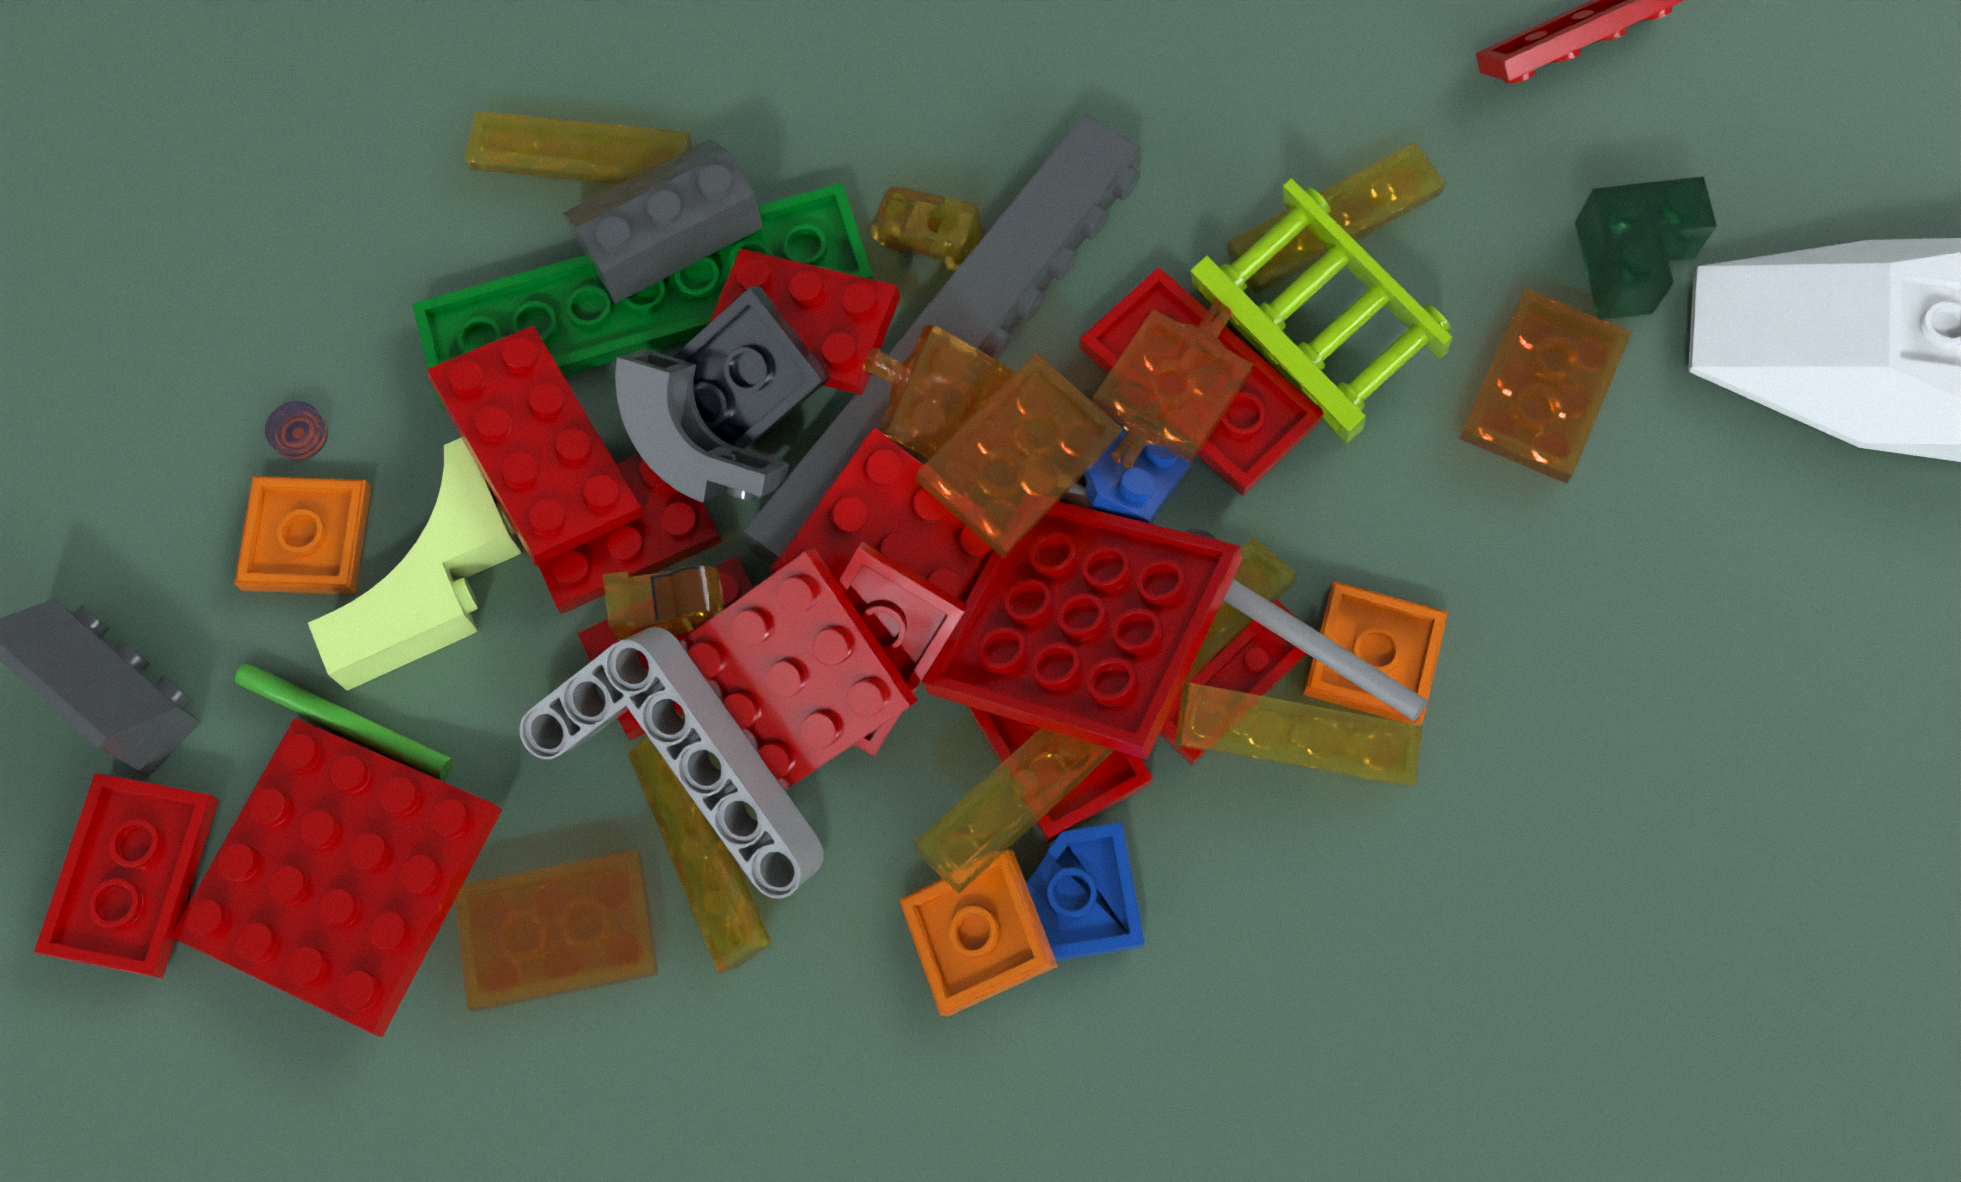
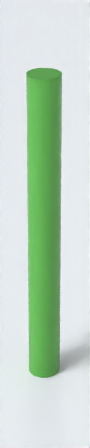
M249 663L242 664L236 672L235 684L437 779L444 780L452 769V758Z

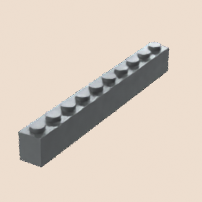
M1087 113L1083 114L871 374L863 395L855 394L743 531L752 553L772 566L867 432L872 428H877L911 456L920 445L928 447L933 443L943 428L945 422L943 416L955 402L961 405L969 398L977 385V374L988 360L994 363L1003 355L1012 338L1010 332L1021 319L1029 321L1035 315L1045 296L1043 291L1053 278L1061 280L1066 276L1076 260L1077 248L1085 238L1093 240L1097 237L1108 219L1109 208L1117 198L1123 201L1132 193L1141 174L1137 170L1139 146Z

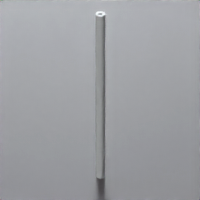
M1032 455L1023 467L1024 475L1072 505L1095 510L1091 507L1085 492V485L1037 455ZM1233 579L1223 601L1411 720L1415 721L1422 713L1427 704L1425 698Z

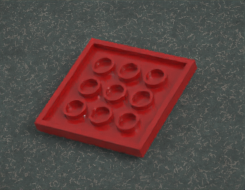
M1025 493L965 602L967 607L964 614L927 671L922 683L929 695L1147 760L1243 560L1240 546Z
M294 718L174 928L171 938L382 1038L502 809L490 801Z

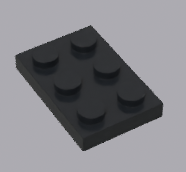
M759 285L749 287L673 356V358L696 364L693 382L694 399L698 412L706 426L724 442L744 450L751 448L831 379Z

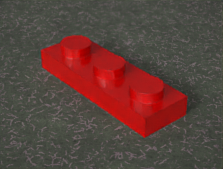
M1275 599V600L1272 602L1273 604H1275V605L1278 606L1279 608L1283 609V610L1286 611L1287 613H1289V614H1291L1292 616H1294V615H1293L1282 603H1280L1277 599ZM1253 620L1180 690L1161 729L1160 735L1193 766L1288 674L1307 653Z

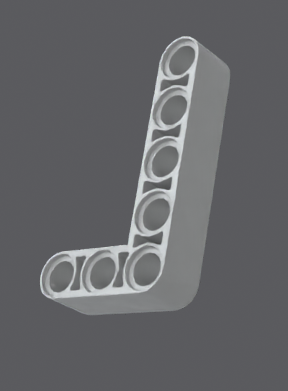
M650 627L613 644L528 710L522 717L519 729L520 738L525 748L533 756L540 759H554L590 740L614 720L630 710L750 881L762 894L771 898L787 897L821 868L824 854L819 838L681 644L669 631L660 627ZM638 650L645 655L649 664V671L642 666L638 657ZM596 684L602 689L606 702L599 697ZM673 701H676L682 707L685 713V720H682L676 714ZM555 718L560 722L563 733L558 729ZM709 751L719 759L721 770L711 763ZM744 802L754 808L758 821L752 819L747 814ZM779 853L786 855L791 860L794 871L788 869L782 863Z

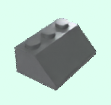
M711 139L563 212L565 220L614 304L763 228L755 193L729 151Z
M52 599L0 618V661L94 745L142 773L150 776L201 723L184 708L191 701V698L166 677L162 676L155 683L143 673L150 663L124 641H121L116 647L112 646L102 637L110 628L84 606L81 605L73 613Z

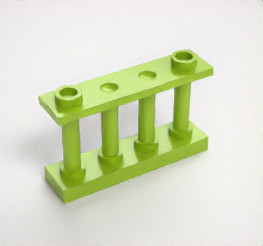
M1291 178L1283 185V205L1289 212L1231 265L1224 263L1221 267H1218L1208 256H1205L1190 270L1192 285L1269 365L1324 412L1322 419L1348 444L1364 429L1366 415L1362 412L1365 408L1363 401L1424 345L1439 360L1444 357L1449 351L1453 338L1448 333L1451 327L1446 318L1430 304L1422 307L1329 215L1331 212L1330 206L1314 188L1308 186L1303 190ZM1306 227L1328 251L1269 305L1263 302L1257 306L1243 292L1247 289L1245 282ZM1345 266L1368 290L1309 344L1301 342L1296 346L1282 331L1286 328L1284 321ZM1385 305L1408 330L1349 384L1341 382L1336 386L1322 372L1326 367L1323 361Z

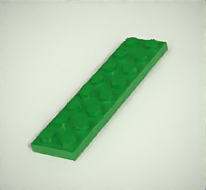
M840 182L759 205L758 209L763 228L614 304L585 254L412 303L428 369L530 326H534L564 376L616 361L618 356L642 349L651 351L693 339L709 324L740 249L874 280L843 184ZM433 389L437 404L439 405L442 411L445 410Z

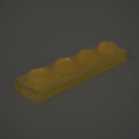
M475 111L465 160L470 170L619 185L690 149L692 142L689 132Z
M1413 142L1319 192V194L1330 206L1331 212L1329 215L1356 241L1440 196L1446 183L1417 144ZM1287 209L1229 240L1226 252L1233 262L1283 218L1289 210ZM1305 227L1251 276L1247 282L1257 294L1315 263L1328 249Z
M1187 683L1183 686L1175 745L1411 787L1415 786L1423 726Z
M646 737L628 753V756L718 974L737 969L772 945L763 918L758 911L740 865L650 738Z

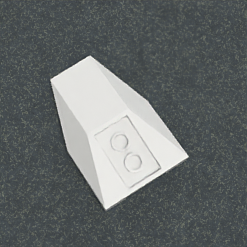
M1961 238L1865 240L1697 266L1693 274L1688 372L1858 448L1961 462Z

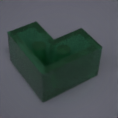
M1704 176L1592 189L1575 220V226L1598 320L1653 314L1674 284L1668 261L1695 259L1717 227Z

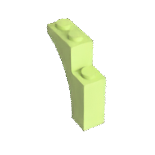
M462 438L444 445V469L436 505L426 527L404 559L385 578L363 595L329 614L308 622L328 675L347 691L477 633L478 629L471 612L479 609V606L466 578L522 554L514 537L516 532Z

